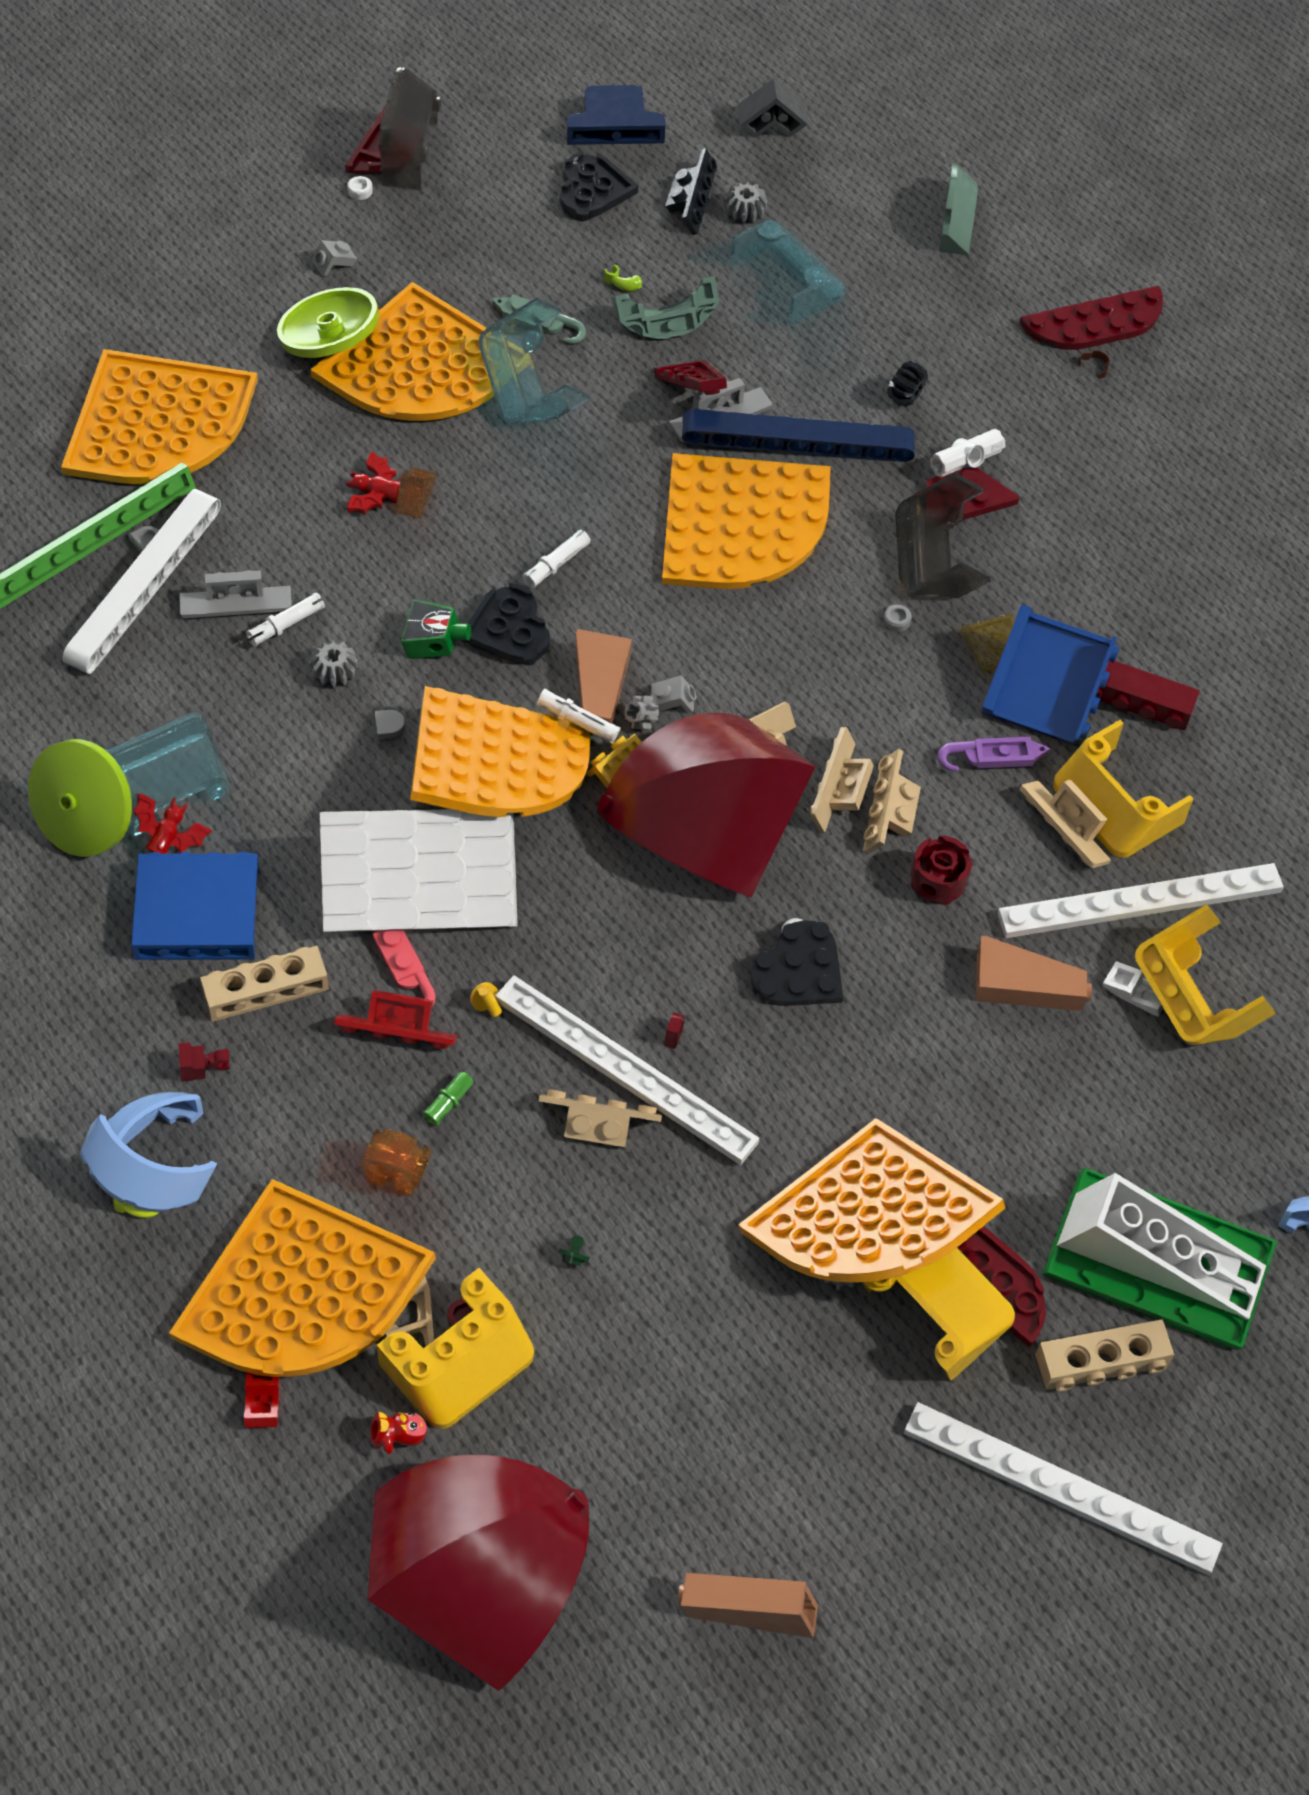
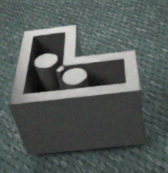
M775 78L737 105L740 126L753 137H758L773 125L788 137H791L808 125L805 103Z

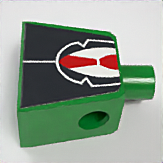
M413 600L401 643L407 658L410 659L449 656L453 651L456 640H470L471 626L470 624L459 623L455 609L452 607Z

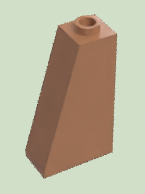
M577 629L575 650L581 708L613 724L631 656L632 639Z
M988 936L980 937L977 948L975 1001L1082 1011L1085 1001H1090L1092 983H1087V971Z
M686 1573L685 1583L679 1587L678 1603L688 1617L814 1638L818 1604L806 1582Z

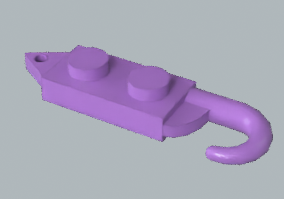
M1031 737L975 739V741L945 744L938 752V761L943 768L949 771L959 770L958 766L951 765L947 761L946 757L950 753H964L968 762L977 768L1033 766L1035 761L1049 754L1050 748L1032 741Z

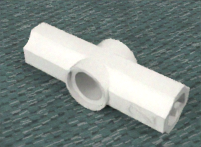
M993 429L969 440L957 439L952 444V447L935 453L930 458L931 468L934 470L935 475L939 477L967 466L976 468L983 463L984 459L1002 452V449L1005 448V438H1003L999 430Z

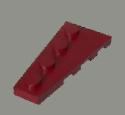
M705 360L654 368L655 378L704 392L705 395L718 394L720 389L727 388L726 377Z

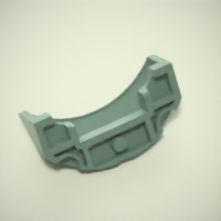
M952 163L939 252L968 256L978 184L958 164Z
M715 276L700 279L699 287L687 298L664 308H643V304L632 302L628 294L611 296V301L619 322L629 330L649 338L669 339L674 336H683L701 326L713 310L716 309L719 304Z

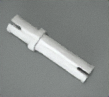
M578 530L552 553L542 556L533 568L522 575L524 583L534 589L545 578L555 575L560 566L590 544L588 534L585 531Z
M313 593L308 598L282 611L278 615L268 616L265 618V622L246 631L248 639L256 634L259 635L249 642L256 647L273 635L275 637L281 635L284 629L324 609L323 600L312 605L321 596L318 593Z
M547 689L542 691L537 701L538 706L558 715V719L562 721L566 719L613 744L620 731V727L578 707L569 698L565 700Z

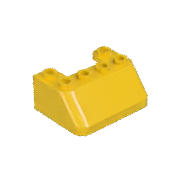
M480 1268L468 1275L462 1281L460 1288L463 1300L473 1311L425 1348H422L410 1334L402 1331L390 1334L377 1344L379 1366L426 1421L437 1429L451 1427L527 1368L534 1358L533 1344L512 1304Z

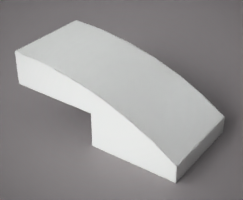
M1116 961L1103 982V987L1119 998L1158 1017L1163 1006L1147 979L1143 978L1142 970Z

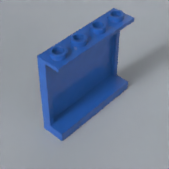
M1021 604L982 706V713L1078 746L1080 739L1086 740L1091 724L1086 722L1089 714H1095L1100 698H1097L1096 695L1099 687L1105 689L1110 673L1106 672L1108 663H1114L1120 647L1115 646L1117 637L1113 636L1111 640L1032 613L1031 607Z
M158 852L138 854L132 932L134 959H255L256 948L254 938L257 877L260 871L258 854H250L248 852H239L237 854H221L218 852L207 854H191L188 852H180L178 854H161Z

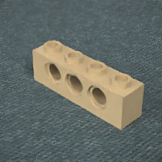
M318 946L302 947L292 953L281 956L272 955L266 958V960L255 963H243L236 968L225 971H213L207 976L200 977L203 995L212 1022L329 990L328 976ZM290 972H298L296 975H289ZM261 980H270L266 983H259ZM232 988H240L237 991H230Z
M1163 1319L1041 1342L1035 1356L1046 1390L1056 1388L1057 1391H1067L1075 1387V1384L1087 1382V1385L1092 1386L1103 1383L1106 1378L1118 1377V1379L1124 1380L1135 1376L1137 1372L1148 1371L1150 1374L1162 1372L1169 1366L1174 1352ZM1129 1348L1138 1349L1142 1356L1134 1355ZM1098 1354H1106L1112 1361L1106 1362ZM1068 1360H1076L1082 1367H1073L1069 1364Z

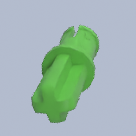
M466 1072L458 1073L445 1089L438 1091V1097L422 1113L424 1119L437 1127L452 1108L458 1107L459 1099L473 1085V1079Z

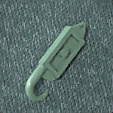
M514 294L511 297L493 298V305L500 311L504 319L546 334L557 333L564 326L578 332L577 336L563 339L568 344L579 343L585 338V326L574 318L560 314L558 310Z

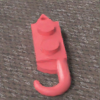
M404 930L375 931L372 934L373 940L396 984L403 989L419 987L424 999L433 1000L434 1005L436 998L434 989Z

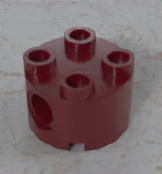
M939 836L938 839L931 840V838L924 840L918 846L910 873L911 888L924 899L941 905H949L953 900L958 899L965 892L973 865L972 859L969 856L970 851L966 845L958 839L949 836Z

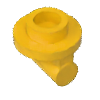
M484 982L473 989L470 995V1003L476 1010L485 1011L488 1009L492 1017H496L502 1012L495 999L498 989L492 983Z

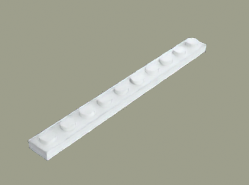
M1275 863L1004 907L999 908L997 914L1005 938L1206 904L1281 893L1284 886Z
M515 975L496 994L495 999L498 1004L652 1107H657L658 1111L740 1166L758 1145L759 1137Z
M917 1402L905 1428V1435L1203 1574L1210 1576L1223 1543Z

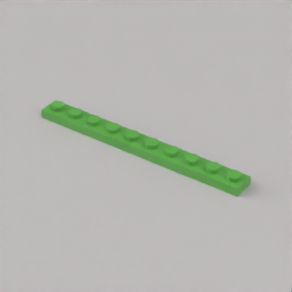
M180 463L0 574V609L195 489L196 487L188 466Z

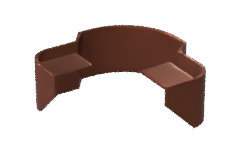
M1093 350L1091 353H1082L1079 360L1080 367L1081 360H1089L1091 357H1097L1106 362L1105 371L1097 375V378H1105L1110 364L1108 355L1098 350Z

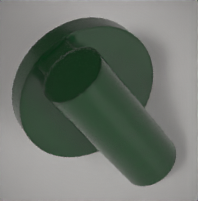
M579 1235L572 1237L571 1251L559 1248L558 1253L564 1255L562 1261L581 1266L582 1260L589 1262L590 1257L579 1254L580 1249L585 1244L584 1239Z

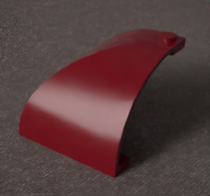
M727 713L697 714L666 725L639 744L616 771L605 794L599 800L596 813L621 833L666 860L720 886L752 897L816 766L747 718Z
M461 1455L437 1459L415 1466L394 1477L375 1492L367 1600L487 1684L500 1691L523 1668L555 1624L573 1590L588 1543V1499L582 1491L571 1488L551 1473L534 1465L506 1457Z

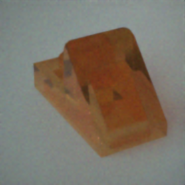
M413 467L410 468L408 474L403 473L395 513L421 519L437 479L436 473Z

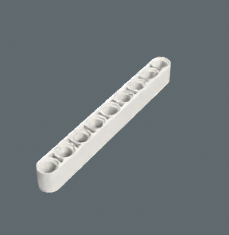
M193 489L68 643L63 652L64 663L87 674L93 673L218 515L221 507L219 499L197 489Z

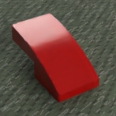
M246 1372L245 1428L278 1427L280 1377L255 1375Z

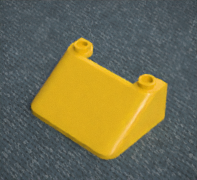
M955 1248L945 1257L916 1271L889 1279L862 1282L864 1288L869 1293L871 1291H886L898 1282L940 1326L946 1335L937 1343L935 1357L950 1381L957 1377L1005 1333L1015 1320V1312L1012 1305L958 1248Z

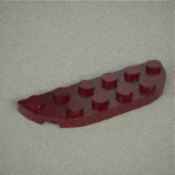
M1159 285L1024 315L1021 316L1019 323L1035 340L1039 342L1043 340L1054 344V348L1064 350L1090 348L1137 337L1149 331L1161 314L1163 294Z
M983 1226L957 1248L1012 1305L1015 1312V1320L1008 1330L1030 1348L1039 1336L1046 1317L1043 1286L1031 1266Z

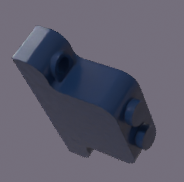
M589 86L585 89L584 113L572 114L567 119V145L665 143V117L658 112L645 111L643 91L639 86Z

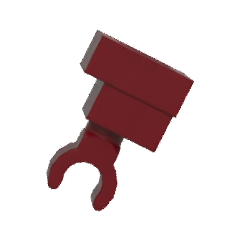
M191 1042L179 1043L181 1082L206 1079L205 1067L217 1070L230 1069L228 1049H221L204 1055V1045L191 1046Z

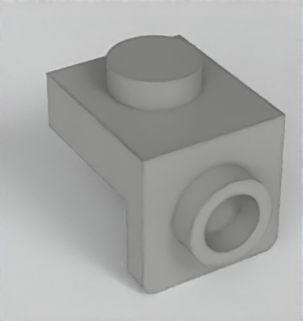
M321 240L312 258V263L322 276H328L333 265L354 266L357 257L351 251L350 246L343 241Z
M680 675L653 683L651 688L652 703L659 706V712L681 705L687 713H691L694 711L696 691Z

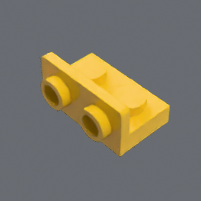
M635 733L627 739L621 736L610 745L613 751L607 756L602 752L590 762L593 767L586 773L589 777L596 774L607 788L623 761L642 741Z

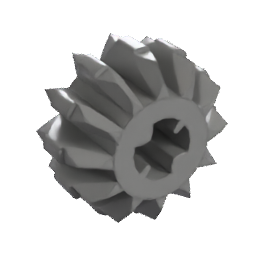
M738 182L736 187L730 186L725 197L727 215L733 216L734 221L742 219L743 224L746 220L754 223L756 218L762 219V215L767 208L765 191L759 189L758 184L752 186L749 182L746 185Z
M334 639L329 645L322 642L320 648H313L312 657L309 660L314 680L320 679L322 686L331 682L333 688L336 686V682L346 685L347 679H354L355 670L358 667L353 648H347L345 641L337 645Z

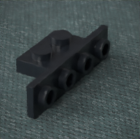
M706 148L701 150L696 167L684 168L675 172L666 202V208L670 213L684 210L682 219L692 235L698 234L714 175L717 171L716 160L711 157Z

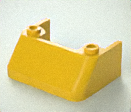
M1121 720L1087 738L1056 773L1053 788L1057 792L1064 781L1071 780L1108 819L1096 835V838L1112 855L1126 858L1183 825L1192 805L1193 797L1189 795L1170 807H1167L1160 799L1153 796L1143 797L1136 802L1101 765V763L1109 758L1110 752L1116 749L1124 725Z
M1207 904L1143 942L1135 953L1137 964L1178 1034L1190 1045L1234 1039L1276 1014L1267 1000L1261 996L1238 1011L1225 1009L1213 1015L1187 971L1188 968L1195 965L1201 958L1202 950L1196 938L1221 923Z

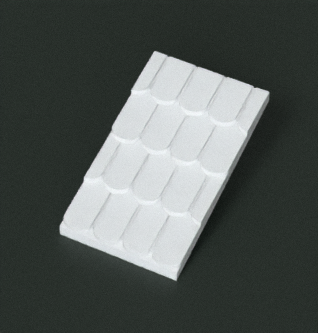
M453 809L320 812L324 932L517 927L513 813H507L506 817H491Z

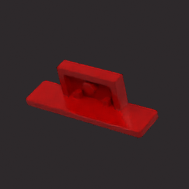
M378 990L372 991L368 1019L339 1014L334 1020V1024L341 1026V1030L346 1032L358 1033L359 1029L371 1031V1035L374 1037L389 1038V1034L401 1036L400 1040L403 1042L419 1043V1040L431 1042L430 1046L447 1049L449 1045H454L458 1037L456 1034L429 1030L433 1000Z

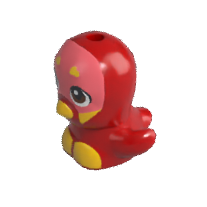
M376 1412L371 1424V1442L376 1449H380L383 1446V1449L388 1454L393 1452V1443L405 1446H418L426 1436L427 1425L423 1417L418 1413H396L393 1417H390L382 1412Z

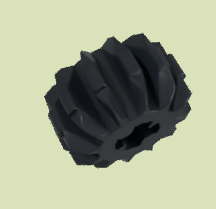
M912 361L903 363L889 383L887 389L888 397L893 399V402L904 407L912 405L928 380L927 371L918 363Z

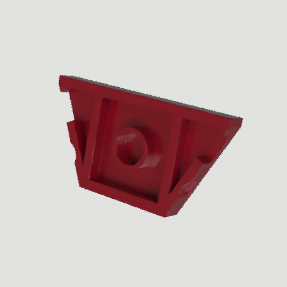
M386 104L345 164L346 173L401 172L421 142V133L410 126L402 116L398 118L394 115L392 107Z
M970 467L942 477L938 476L927 479L924 528L927 531L1018 505L1020 498L977 467Z

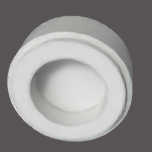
M354 177L347 184L348 194L354 199L363 200L372 195V182L366 177Z

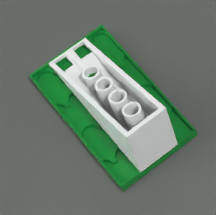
M1087 1168L1080 1170L1042 1275L1078 1291L1095 1295L1122 1308L1137 1311L1155 1320L1163 1319L1164 1324L1184 1332L1188 1331L1220 1346L1234 1350L1243 1348L1277 1241L1145 1191L1117 1173L1106 1176Z

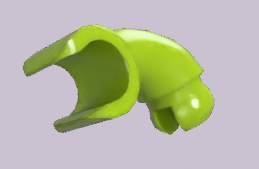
M617 265L612 266V273L604 269V282L613 284L620 290L634 292L642 287V280L637 275L632 278L619 277V267Z

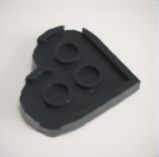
M584 151L571 155L565 161L563 169L565 183L562 185L559 203L565 212L574 216L578 221L584 222L589 220V218L603 214L636 195L639 186L600 153L593 156L584 155Z
M509 583V587H501L497 590L494 587L484 596L467 623L471 626L470 640L460 641L506 660L530 666L535 664L548 651L550 634L544 620L537 616L538 605L537 601L533 598L532 591L523 585Z
M809 920L786 924L779 936L777 948L759 953L752 966L750 982L755 994L758 993L761 998L769 1001V1004L777 1006L842 1003L843 991L837 946L833 934L829 931V926L824 922Z

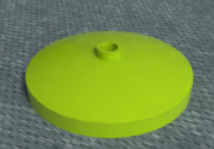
M349 287L329 289L308 296L293 305L280 319L277 334L282 347L292 355L304 358L329 356L355 346L370 335L378 324L380 313L375 298L367 291Z
M70 739L53 744L46 748L35 760L28 781V797L33 817L45 837L62 851L80 857L94 856L116 846L124 837L132 814V798L129 784L116 760L102 747L81 739Z

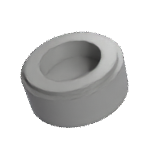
M892 605L886 609L883 620L888 629L900 632L910 626L912 615L905 606Z

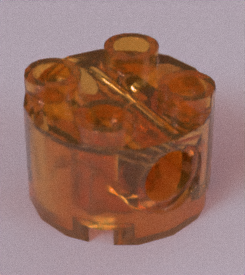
M376 1129L360 1166L367 1174L365 1180L377 1186H383L384 1182L396 1185L394 1189L397 1192L411 1196L413 1191L418 1189L432 1154L431 1149L424 1145L422 1150L417 1147L419 1140L404 1133L383 1129L382 1134H380L381 1132Z

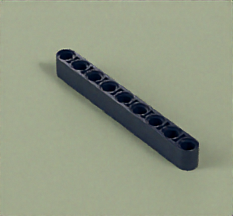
M702 409L687 410L683 413L682 440L692 445L908 462L915 457V432L908 427Z

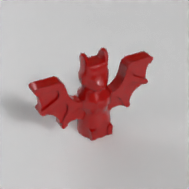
M374 452L370 453L366 466L369 471L377 476L369 477L366 474L351 472L350 475L353 480L348 481L346 485L349 488L368 491L369 493L351 496L347 505L348 513L357 511L365 515L372 508L382 509V500L384 498L398 503L403 484L402 482L391 480L396 476V469H391L388 466L387 457L381 458L375 455Z
M141 793L137 794V804L132 813L139 820L137 831L150 834V839L145 846V849L150 852L167 854L169 847L174 846L180 853L192 845L202 846L203 839L212 833V830L199 823H193L186 831L177 833V825L182 821L188 804H184L181 808L175 804L176 798L173 797L168 808L164 811V818L157 822L154 816L156 802Z

